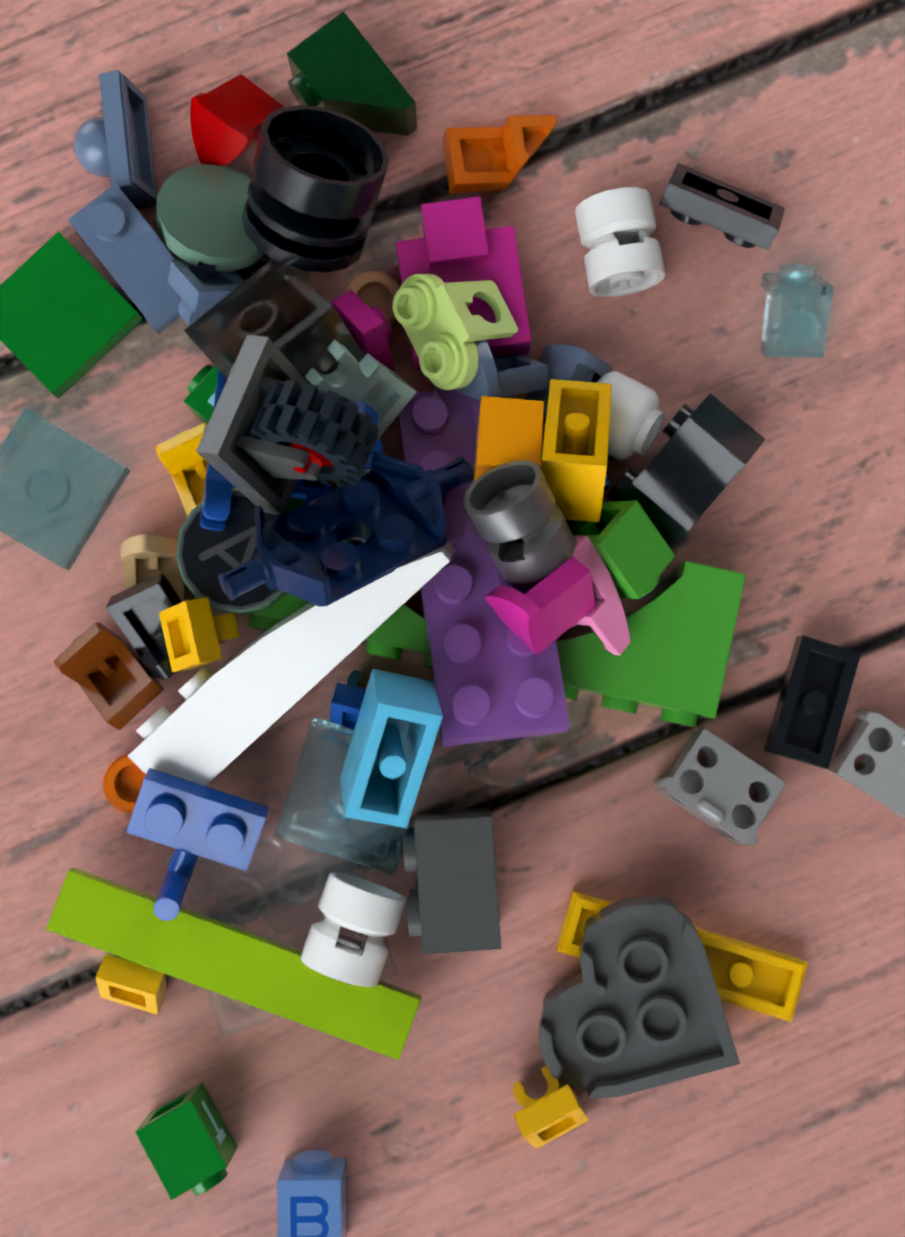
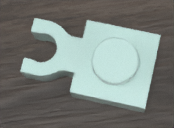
M334 339L327 350L339 362L337 369L331 374L323 375L312 367L305 377L311 384L317 385L318 390L327 392L330 390L339 394L338 400L343 403L352 401L355 404L366 402L379 414L377 426L379 429L378 438H380L417 391L404 378L368 353L358 363L346 347Z

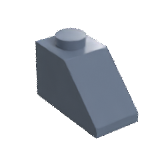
M115 183L70 217L68 221L159 334L180 317L178 308L182 298L167 282L170 263L175 258Z

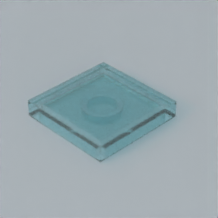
M25 408L0 447V531L60 567L70 570L127 478L130 470Z
M314 716L309 724L274 836L391 875L397 869L403 847V833H407L408 826L407 828L344 817L340 776L354 730Z

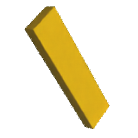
M572 890L556 943V951L580 958L579 949L584 936L583 928L585 922L591 916L598 914L601 909L614 902ZM695 927L704 945L721 1001L792 1022L808 962L792 955Z

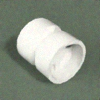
M622 187L592 195L576 207L575 215L580 243L583 247L590 249L584 256L589 293L599 297L629 295L653 287L664 279L665 269L660 242L655 238L649 237L656 229V220L651 194L646 189Z
M338 872L329 873L318 905L325 917L323 921L311 925L300 960L310 969L338 981L362 987H376L379 984L390 952L383 943L384 937L396 933L407 898L392 889L366 879ZM341 926L364 934L362 941L339 934Z

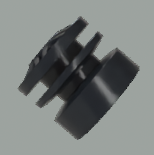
M307 105L281 107L267 115L260 129L253 163L255 172L248 187V199L242 215L246 235L260 251L279 263L303 271L328 273L347 269L361 257L374 214L372 209L376 207L390 161L384 143L371 129L355 119L327 108Z

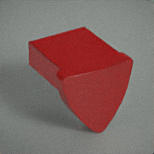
M242 74L206 94L201 92L192 97L190 123L192 138L200 163L225 166L240 157L253 143L258 141L260 129L266 116L284 106Z

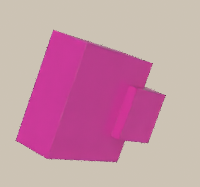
M480 196L421 204L424 238L396 242L401 284L408 277L415 274H434L441 278L444 283L492 280L497 285L518 327V332L512 337L487 340L493 358L514 353L529 355L531 336L514 226L485 229ZM473 297V302L468 306L471 315H480L484 320L495 323V315L491 307L484 300ZM410 341L414 371L421 370L419 358Z

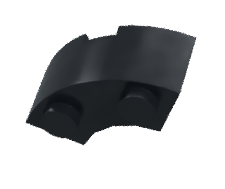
M711 393L695 411L685 403L662 430L670 438L665 446L639 475L629 468L607 494L613 501L637 500L671 550L748 463L765 440V438Z

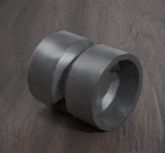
M516 460L504 463L487 471L473 482L466 491L463 500L465 509L478 534L486 540L485 544L502 578L516 584H527L546 578L571 558L576 546L574 536L560 508L555 505L556 500L539 465L530 460Z

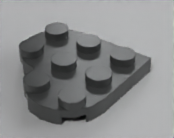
M650 896L622 898L601 909L598 914L588 918L584 924V936L579 949L582 972L561 982L558 987L550 989L543 999V1010L539 1020L541 1056L555 1079L559 1081L561 1077L570 1086L587 1090L588 1097L595 1099L628 1095L740 1064L702 940L691 919L678 909L677 904L672 899L664 896L654 898Z

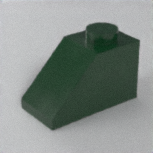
M344 11L287 52L293 77L288 81V85L300 105L336 111L355 119L375 132L408 136L417 129L416 102Z

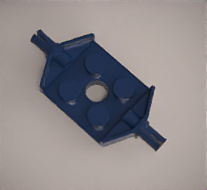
M373 451L370 473L362 476L355 486L348 484V487H339L270 521L265 519L264 510L260 505L254 507L257 554L252 556V560L226 573L219 574V583L231 601L265 584L270 591L279 589L319 607L328 606L392 573L396 568L446 545V517L443 507L445 504V493L473 481V469L467 460L465 461L464 457H458L455 461L434 471H425L421 466ZM349 538L366 540V542L357 546L341 541Z

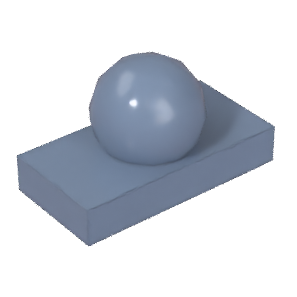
M119 70L99 74L103 117H93L83 122L75 133L73 150L77 160L87 172L99 177H110L111 186L116 183L136 209L141 210L155 207L157 188L147 97Z

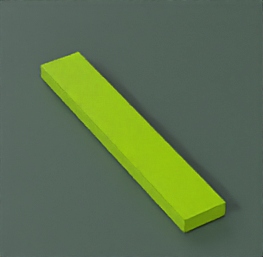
M77 868L68 870L46 930L400 1060L421 1001V995L381 980L376 987H362L338 981L303 964L300 960L302 954L300 950L183 907L180 908L179 914L175 919L170 921L161 920L153 911L156 897Z

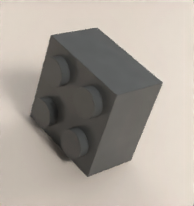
M489 807L417 812L414 827L405 828V833H403L405 872L417 871L418 888L409 889V897H407L409 937L421 936L422 954L501 949L493 823Z

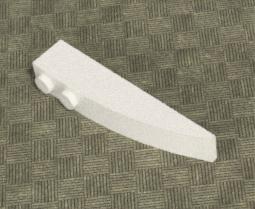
M447 541L446 545L396 568L392 573L328 606L319 607L308 603L258 636L228 659L214 674L204 665L178 690L186 700L171 713L162 705L136 730L144 740L128 757L145 774H147L149 768L206 786L448 564L456 549Z

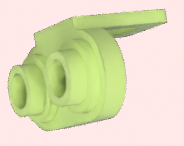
M415 274L403 282L393 299L394 315L397 321L403 325L415 349L423 374L436 387L442 390L464 388L474 379L479 363L478 350L474 341L508 338L518 332V327L497 285L492 280L444 283L441 278L434 274ZM473 297L484 300L491 307L495 315V323L484 320L480 315H471L468 306L473 302Z

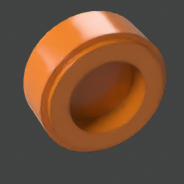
M125 754L115 759L107 768L103 779V789L107 800L114 808L121 812L132 814L146 774L128 757L129 754Z

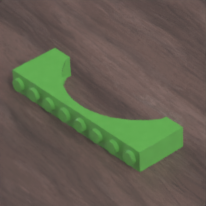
M291 497L285 512L287 513L303 505L304 499ZM689 561L683 562L675 568L673 582L648 604L626 617L631 643L620 656L613 655L604 648V643L595 632L573 639L556 641L565 698L577 701L580 690L602 695L601 707L636 714L638 704L662 709L660 720L696 728L698 717L716 718L746 574ZM288 593L270 608L244 615L250 616L248 627L266 631L310 602ZM404 604L364 640V642H367L365 651L367 654L400 661L402 651L425 655L424 666L431 668L425 618Z

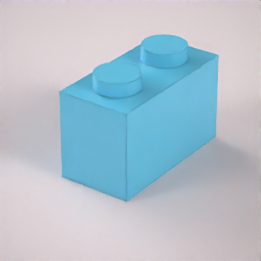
M372 668L340 776L344 817L407 828L443 718L433 681Z

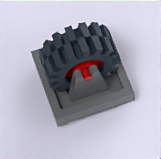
M247 335L237 359L231 367L227 382L210 421L205 427L203 437L196 452L256 506L260 505L265 513L283 515L298 479L310 481L318 479L321 484L331 486L332 482L339 487H348V484L357 485L362 478L379 435V429L376 424H372L373 418L368 413H357L359 406L352 401L343 403L338 400L339 394L330 390L328 392L318 390L317 385L308 383L269 337Z

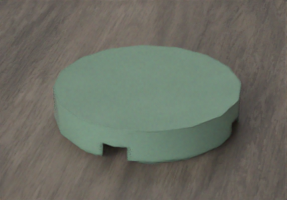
M207 164L182 168L168 177L156 198V230L166 247L184 262L199 267L200 262L216 265L215 271L231 272L252 266L265 253L260 251L246 235L242 221L251 178L225 166Z

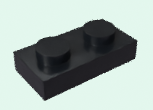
M680 163L677 164L659 204L669 208L671 214L684 223L690 225L704 223L723 231L724 236L738 246L745 248L758 246L768 251L779 231L785 210L782 206Z
M804 635L796 637L764 751L821 769L829 768L861 653Z

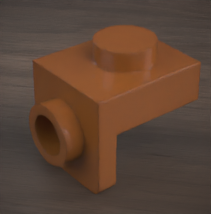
M100 622L93 624L87 631L79 635L54 660V664L61 673L80 685L106 723L119 731L164 690L156 677L149 674L139 661L137 653L131 645Z

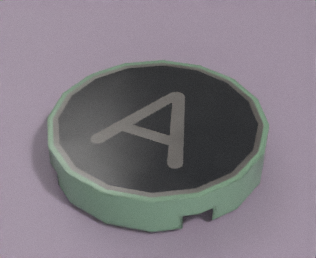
M235 489L232 490L230 514L226 520L225 528L221 531L201 527L202 503L191 510L178 534L176 559L182 580L197 599L208 597L210 606L221 612L246 614L268 609L288 593L279 589L270 591L265 584L236 597L233 601L224 593L219 583L218 575L252 560V556L257 554L254 507L257 506L239 490ZM264 512L267 521L280 516Z

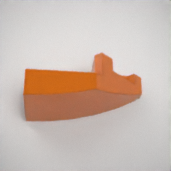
M509 115L503 127L447 128L442 137L449 193H473L507 189L556 126V115Z

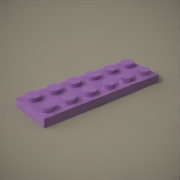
M455 389L416 392L397 416L403 461L421 466L425 471H434L455 461L458 457H464L465 461L467 460L470 463L474 473L480 401L463 395ZM516 395L506 398L516 399ZM473 481L465 483L445 493V504L443 505L446 517L447 541L456 550L450 562L421 587L432 677L443 714L439 727L442 747L567 732L570 728L556 640L548 645L549 647L543 652L536 655L504 624L485 599V596L499 585L512 587L525 594L540 581L516 584L502 578L485 544L486 540L480 537L465 509L463 500L466 491L473 484Z

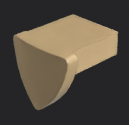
M147 534L137 535L125 540L120 547L121 561L124 568V590L163 573L181 601L189 600V588L181 578L176 559L178 540Z

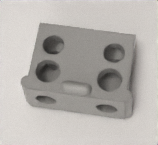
M858 709L855 712L857 721L830 761L828 770L905 819V729L876 711ZM862 754L863 764L860 768L855 769V759Z
M705 728L693 731L665 777L654 781L656 791L738 845H754L758 842V836L755 833L786 785V782ZM699 750H702L707 757V763L704 767L697 760ZM751 784L757 791L754 801L749 796Z

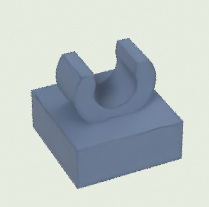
M183 260L171 261L167 282L182 298L178 308L179 315L190 329L198 328L199 318L202 313H207V316L219 328L225 327L230 311L248 310L252 289L236 271H215L216 265H208L200 262L199 267Z

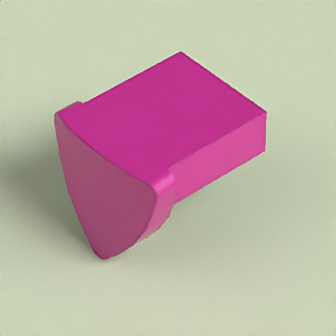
M573 556L525 594L512 587L499 585L485 596L488 604L504 624L536 655L543 652L549 647L548 645L596 607L591 572Z

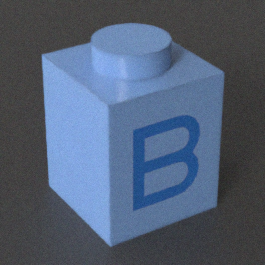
M308 1150L297 1153L294 1159H285L277 1180L278 1237H347L346 1158H331V1154L327 1151Z

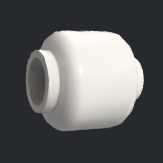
M612 371L606 373L596 383L612 384L608 455L617 460H626L635 453L644 455L655 441L665 419V413L659 410L660 399L653 389L619 372Z

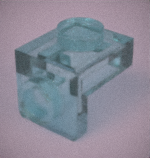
M785 264L780 266L779 273L762 274L761 286L767 292L760 351L765 357L824 358L834 286L821 275L816 274L817 268L802 264Z

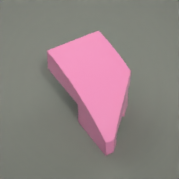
M574 536L576 546L572 556L591 572L596 607L572 627L576 625L591 626L604 643V648L613 655L620 656L631 641L619 594L608 569L587 536Z

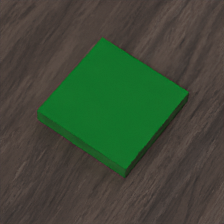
M59 231L0 285V340L58 399L143 320L139 313Z

